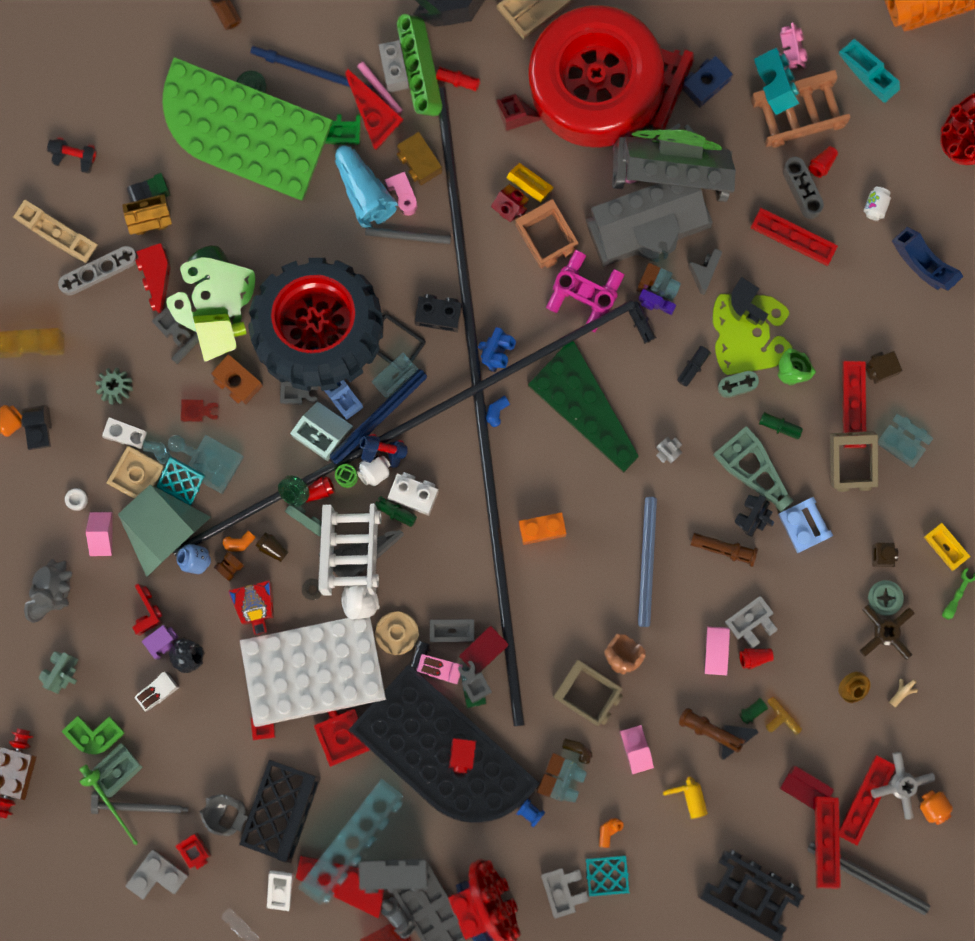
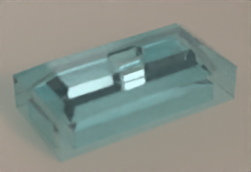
M402 353L371 382L385 398H388L418 368L405 353ZM398 372L399 375L393 379V376Z

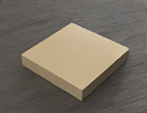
M127 446L106 483L135 499L149 485L156 487L166 466Z

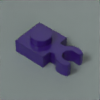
M645 289L642 290L638 300L643 307L649 310H653V308L660 309L669 315L673 314L676 304L666 301L663 297Z

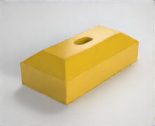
M518 163L507 176V179L539 202H542L554 188L521 163Z
M940 523L924 536L925 540L951 571H954L971 557L943 523ZM943 544L949 548L948 551L943 547Z

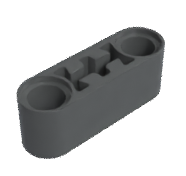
M792 157L786 162L783 175L803 216L807 219H815L821 213L824 202L804 161L799 157ZM794 165L798 167L799 172H791L789 166ZM800 185L802 187H807L806 192L804 189H799ZM807 204H815L818 210H809Z

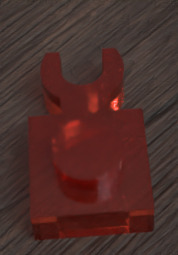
M181 399V422L204 423V416L211 420H217L219 416L212 415L210 411L212 408H219V404L213 402L204 406V400Z

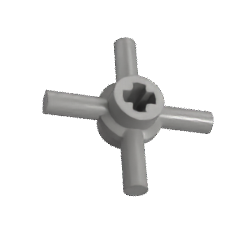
M895 752L893 753L896 774L891 777L889 785L872 789L871 794L873 798L893 793L895 797L900 798L902 801L905 819H912L914 815L910 797L916 793L917 786L934 782L935 776L933 773L914 778L911 774L905 772L902 753Z

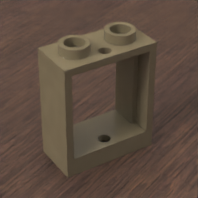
M874 431L830 433L831 486L834 489H837L839 492L850 491V488L869 491L872 490V487H878V435ZM870 444V479L840 480L839 445Z
M577 660L553 698L598 727L600 723L606 724L611 716V713L608 712L612 705L617 706L623 695L620 693L622 691L621 687ZM581 670L614 691L597 718L564 698Z

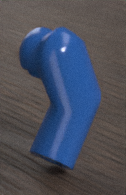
M505 396L488 407L486 420L492 427L500 425V411L510 405Z

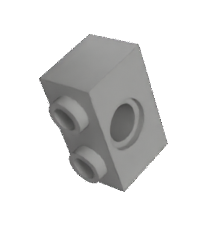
M400 41L378 44L388 92L409 89Z

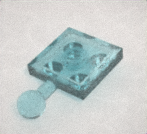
M174 435L168 440V447L171 451H181L192 457L188 466L205 475L202 483L222 495L244 458L243 455L205 435L197 450L185 444V440L179 435Z

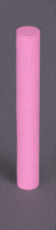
M361 62L357 68L387 105L398 115L402 113V108L368 66Z

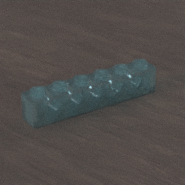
M381 779L298 888L320 906L323 902L327 904L335 894L332 891L337 884L341 886L347 879L348 874L346 872L351 865L355 867L362 859L360 853L365 847L369 849L375 842L376 838L374 835L378 830L383 831L390 820L387 818L392 811L396 813L404 803L401 801L403 795ZM384 802L387 805L386 810L383 813H377L374 810L376 803ZM364 820L372 821V829L363 831L360 828L361 822ZM350 838H357L359 840V845L356 849H349L347 847V841ZM336 856H343L345 858V864L342 867L338 868L333 865V859ZM322 874H329L331 876L329 885L322 886L319 884V878Z

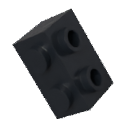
M425 294L424 297L419 296L415 326L458 332L462 303H459L454 298L440 300L437 299V296Z

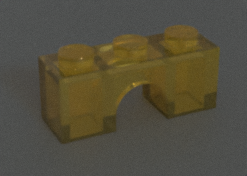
M59 328L0 331V358L22 357L21 354L40 353L42 355L64 354V333Z

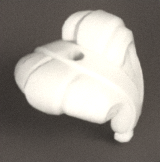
M367 585L344 587L341 601L343 610L349 619L368 618L376 613L380 608L376 594L377 587H375V594L373 595L367 590Z

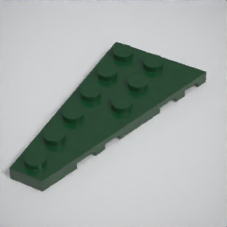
M572 341L565 345L528 384V387L624 473L639 456L575 342Z

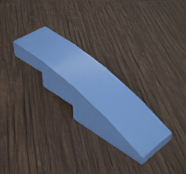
M313 347L309 350H317L318 348ZM342 380L337 382L338 388L325 390V393L347 420L364 407L347 383Z

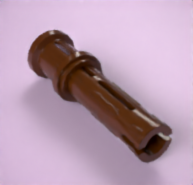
M695 532L690 546L730 557L733 562L738 560L748 563L750 567L754 566L758 553V548L744 547L738 542L734 544L727 543Z
M690 708L685 709L679 719L680 726H686L694 730L697 735H706L737 753L743 748L740 743L744 744L743 739L710 723L706 716L701 717L693 713V710Z

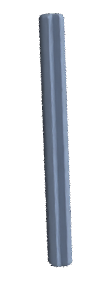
M646 497L644 506L638 625L640 627H649L651 620L657 498Z

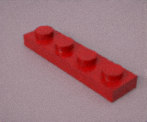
M760 208L751 226V229L826 266L829 265L838 245L763 208Z
M843 361V433L866 432L865 361ZM867 444L843 445V448L865 449L867 447Z
M875 755L839 828L841 838L858 846L882 797L873 798L871 790L888 785L895 771V764Z
M815 797L816 888L840 889L839 798Z

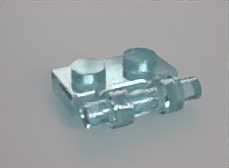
M897 413L892 421L899 425L896 429L889 425L878 440V445L911 468H914L926 450L919 445L920 442L923 441L929 445L933 437L928 435L925 429H920L912 424L909 418H903ZM905 429L915 436L913 440L903 434Z

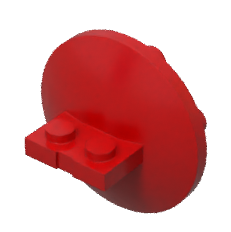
M975 93L951 108L950 115L941 128V147L943 152L949 159L960 165L975 164Z
M479 859L472 862L469 868V888L449 896L448 899L454 914L457 916L458 924L465 940L487 931L494 941H517L518 937L521 936L515 914L518 911V907L514 899L502 901L500 895L509 890V885L505 878L499 876L490 860Z

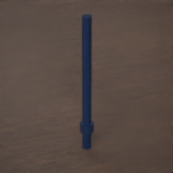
M256 46L251 48L250 54L265 58L267 62L273 64L277 62L350 87L347 77L288 58L272 49L265 50ZM365 84L371 90L373 89V86Z

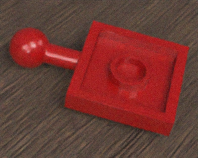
M355 708L338 715L336 710L329 711L330 719L314 725L330 767L370 751L348 731L359 719Z

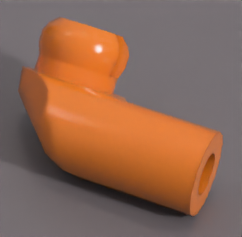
M612 818L601 826L599 847L610 848L611 836L618 831L620 832L624 827L621 820Z

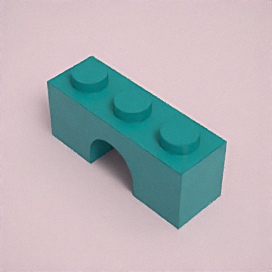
M776 47L756 57L754 61L757 71L766 84L763 87L764 93L774 113L777 115L799 104L797 95L800 92L796 83L792 82L795 77L790 67H787L790 65L786 54L781 55Z

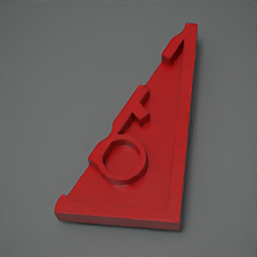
M347 69L345 75L373 148L377 151L404 119Z

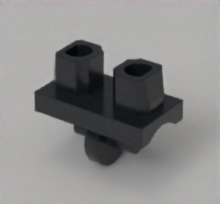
M748 495L744 506L752 510L749 517L739 513L735 519V524L750 537H753L756 529L763 531L766 525L772 527L774 521L769 519L773 512L767 509L770 502L762 495L759 497Z

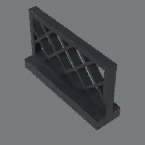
M269 760L239 845L271 856L282 862L291 863L321 777ZM273 766L280 768L284 776L273 782L270 775ZM296 774L303 776L301 786L293 789L289 778ZM286 781L290 792L279 796L275 785ZM272 787L276 799L266 803L263 798L264 791ZM292 794L295 801L294 807L286 811L281 799ZM278 802L283 813L272 818L268 806ZM264 809L269 820L258 825L255 818L256 813ZM285 816L288 823L286 829L278 832L274 821ZM271 823L275 834L265 839L260 828ZM257 830L261 841L254 845L247 843L249 833ZM276 837L280 844L277 853L270 851L266 843Z

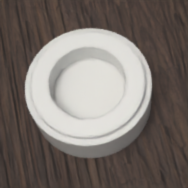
M74 488L67 492L65 503L70 509L79 511L86 507L88 496L83 490Z

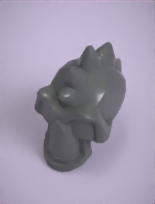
M51 559L46 566L41 567L35 573L32 587L29 591V597L32 600L26 602L24 608L25 617L28 621L32 623L38 622L49 611L61 610L69 605L67 598L71 589L69 579L73 573L72 571H66V561L56 563L54 559Z

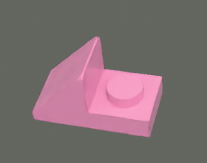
M642 725L620 731L632 774L654 768Z

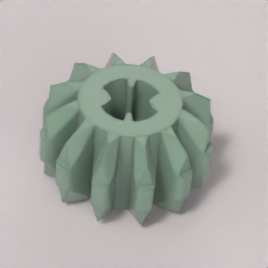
M116 367L113 373L109 368L106 369V376L102 373L99 374L103 380L96 381L95 384L100 387L96 392L98 395L102 394L101 399L103 401L109 399V403L113 405L115 400L119 404L123 403L122 396L129 399L130 396L126 391H133V387L129 386L132 379L126 378L128 374L126 371L120 373V369ZM116 382L119 386L114 387V390H112L110 386Z

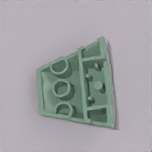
M152 485L143 490L118 514L147 577L211 518Z

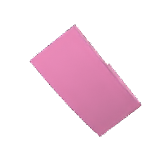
M707 626L705 674L727 675L729 628Z

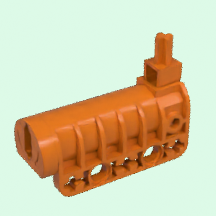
M884 0L894 27L902 25L903 31H909L975 9V0Z

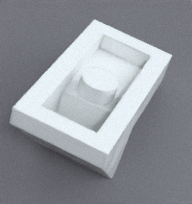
M277 871L269 872L267 908L289 911L294 881L293 874Z

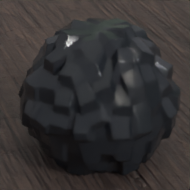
M184 637L175 641L173 646H171L169 651L172 666L179 672L191 673L203 664L205 652L199 644Z

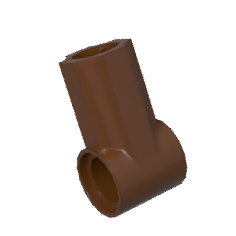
M209 0L225 30H232L242 23L230 0H221L219 2Z

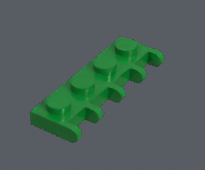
M337 114V121H333L325 144L360 145L361 114H356V122L342 121V114Z

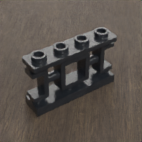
M730 849L728 853L724 850L718 863L727 867L717 887L707 882L698 898L769 939L782 941L787 927L778 923V920L788 902L799 907L801 900L805 897L800 893L802 889L792 883H789L788 886L781 883L782 878L771 871L768 875L760 871L762 866L751 860L749 864L742 861L743 855ZM728 859L754 872V877L745 873L741 882L731 878L730 875L735 866L727 862ZM748 880L767 890L756 910L738 900ZM770 881L795 896L791 899L784 895L779 905L770 900L774 889L766 884ZM725 885L736 890L731 901L738 905L737 909L711 895L710 892L713 890L720 894ZM765 907L773 911L775 914L770 923L778 927L777 930L774 931L751 918L750 914L753 913L760 917Z

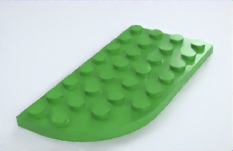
M175 57L164 85L163 111L165 120L171 134L184 150L203 162L301 201L304 200L333 120Z

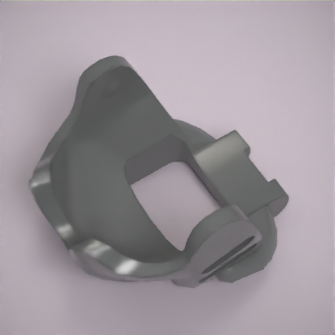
M223 794L206 798V806L199 812L208 831L220 836L233 835L237 830L242 832V826L245 820L247 821L248 816L245 815L246 810L242 801ZM228 805L237 808L239 813L232 827L228 829L222 826L220 821Z

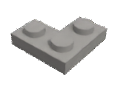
M153 849L125 887L141 899H145L158 882L175 895L189 875Z

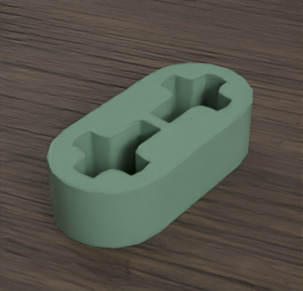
M745 371L725 377L718 384V392L725 398L751 392L758 386L759 378L752 371ZM746 376L749 379H754L751 387L748 384L740 385V382L745 381ZM725 382H728L729 385L736 384V387L731 389V393L722 389L725 386Z

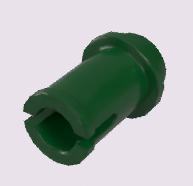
M759 698L748 708L741 709L739 716L746 725L752 724L755 718L768 710V707Z

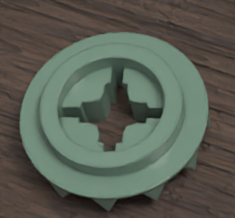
M883 580L870 588L868 600L870 606L877 614L888 616L900 610L903 605L904 596L901 588L896 583ZM885 589L887 596L895 598L887 601L886 607L883 600L877 599V597L884 594Z

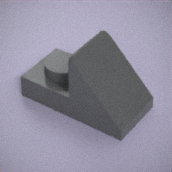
M715 248L712 254L708 253L703 265L707 266V268L693 262L689 264L690 272L702 295L706 293L723 252Z

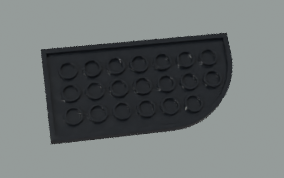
M409 664L384 690L386 700L373 702L348 730L430 806L444 816L457 821L485 823L500 819L517 809L540 785L534 777ZM453 739L476 741L472 770H467V773L454 772V768L449 767Z

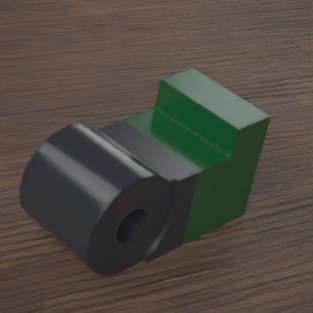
M159 173L153 175L154 177L130 185L127 188L130 201H139L163 194L165 198L171 196L163 174Z

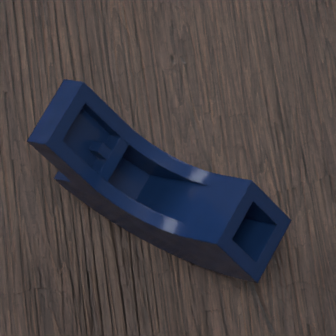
M906 227L892 240L896 250L909 267L936 290L943 288L948 291L963 278L960 270L941 261L929 249L919 232Z

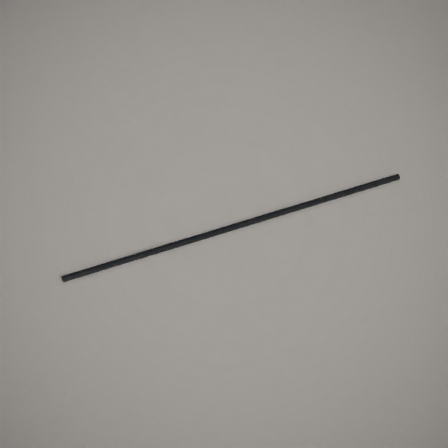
M441 87L439 92L442 109L439 113L471 383L473 386L482 381L447 92L446 88ZM482 390L473 395L502 636L508 643V647L504 652L513 725L515 727L525 724L484 392Z

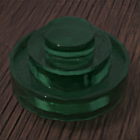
M245 71L236 80L240 84L263 93L267 91L266 80L257 71Z
M288 475L279 482L278 492L288 504L301 506L308 500L310 496L309 489L299 477Z

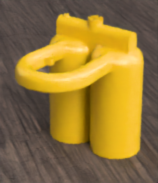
M691 776L687 777V785L663 791V796L684 791L691 819L708 814L701 785L695 782Z

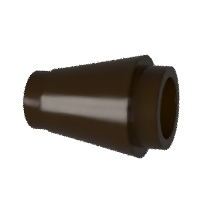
M267 532L262 535L255 545L259 548L258 551L279 562L288 554V551L285 550L280 542Z

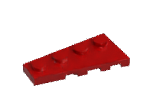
M300 856L296 879L379 919L385 889H378L379 893H365V889H360L359 867Z

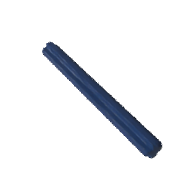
M418 369L330 454L329 458L331 461L339 464L360 444L363 436H368L427 379V374L422 369Z

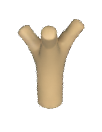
M900 679L899 689L889 703L896 708L907 695L917 693V688L911 689L916 680L913 679L904 686V680Z

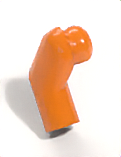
M248 530L240 539L231 538L230 536L225 537L222 544L229 552H242L256 537Z

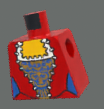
M265 581L229 590V595L243 625L252 623L254 635L266 633L265 620L274 618L272 582Z

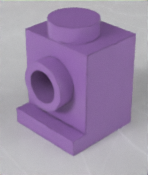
M162 625L145 638L142 643L154 659L159 660L161 658L159 653L165 654L170 651L171 646H173V643L177 641L176 639L179 636L172 627L167 628Z

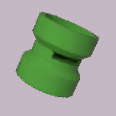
M342 464L335 471V479L341 487L351 488L357 483L358 474L353 466Z

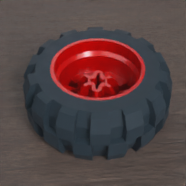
M308 258L309 263L298 265L297 261H293L282 266V274L277 277L271 274L260 285L261 294L253 297L249 315L251 322L248 324L255 352L260 362L267 367L268 373L280 382H290L292 387L296 389L310 391L311 386H320L321 390L325 391L338 388L337 382L344 379L352 382L363 374L362 367L366 363L371 364L380 350L379 340L383 338L384 321L379 298L376 297L373 286L364 275L355 274L352 266L339 260H335L334 264H328L326 258ZM312 300L313 307L309 306L308 309L305 302ZM338 303L343 306L335 313H333V310ZM285 320L295 323L296 326L284 325ZM314 321H318L319 329H316V326L313 323ZM337 321L344 322L341 326L334 325ZM296 334L302 335L298 340L292 339ZM332 341H337V342H335L334 344L329 345L330 342H332ZM313 347L318 348L317 350H309Z

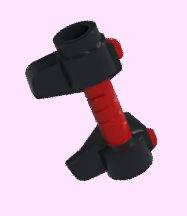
M60 137L56 140L50 139L47 145V152L53 154L52 163L59 166L66 155L80 158L81 172H91L97 154L94 146H84L83 149L70 147Z

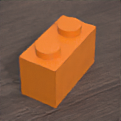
M562 512L519 521L523 545L566 537Z

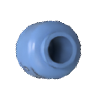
M187 544L177 553V564L184 572L201 574L211 563L209 552L203 546Z

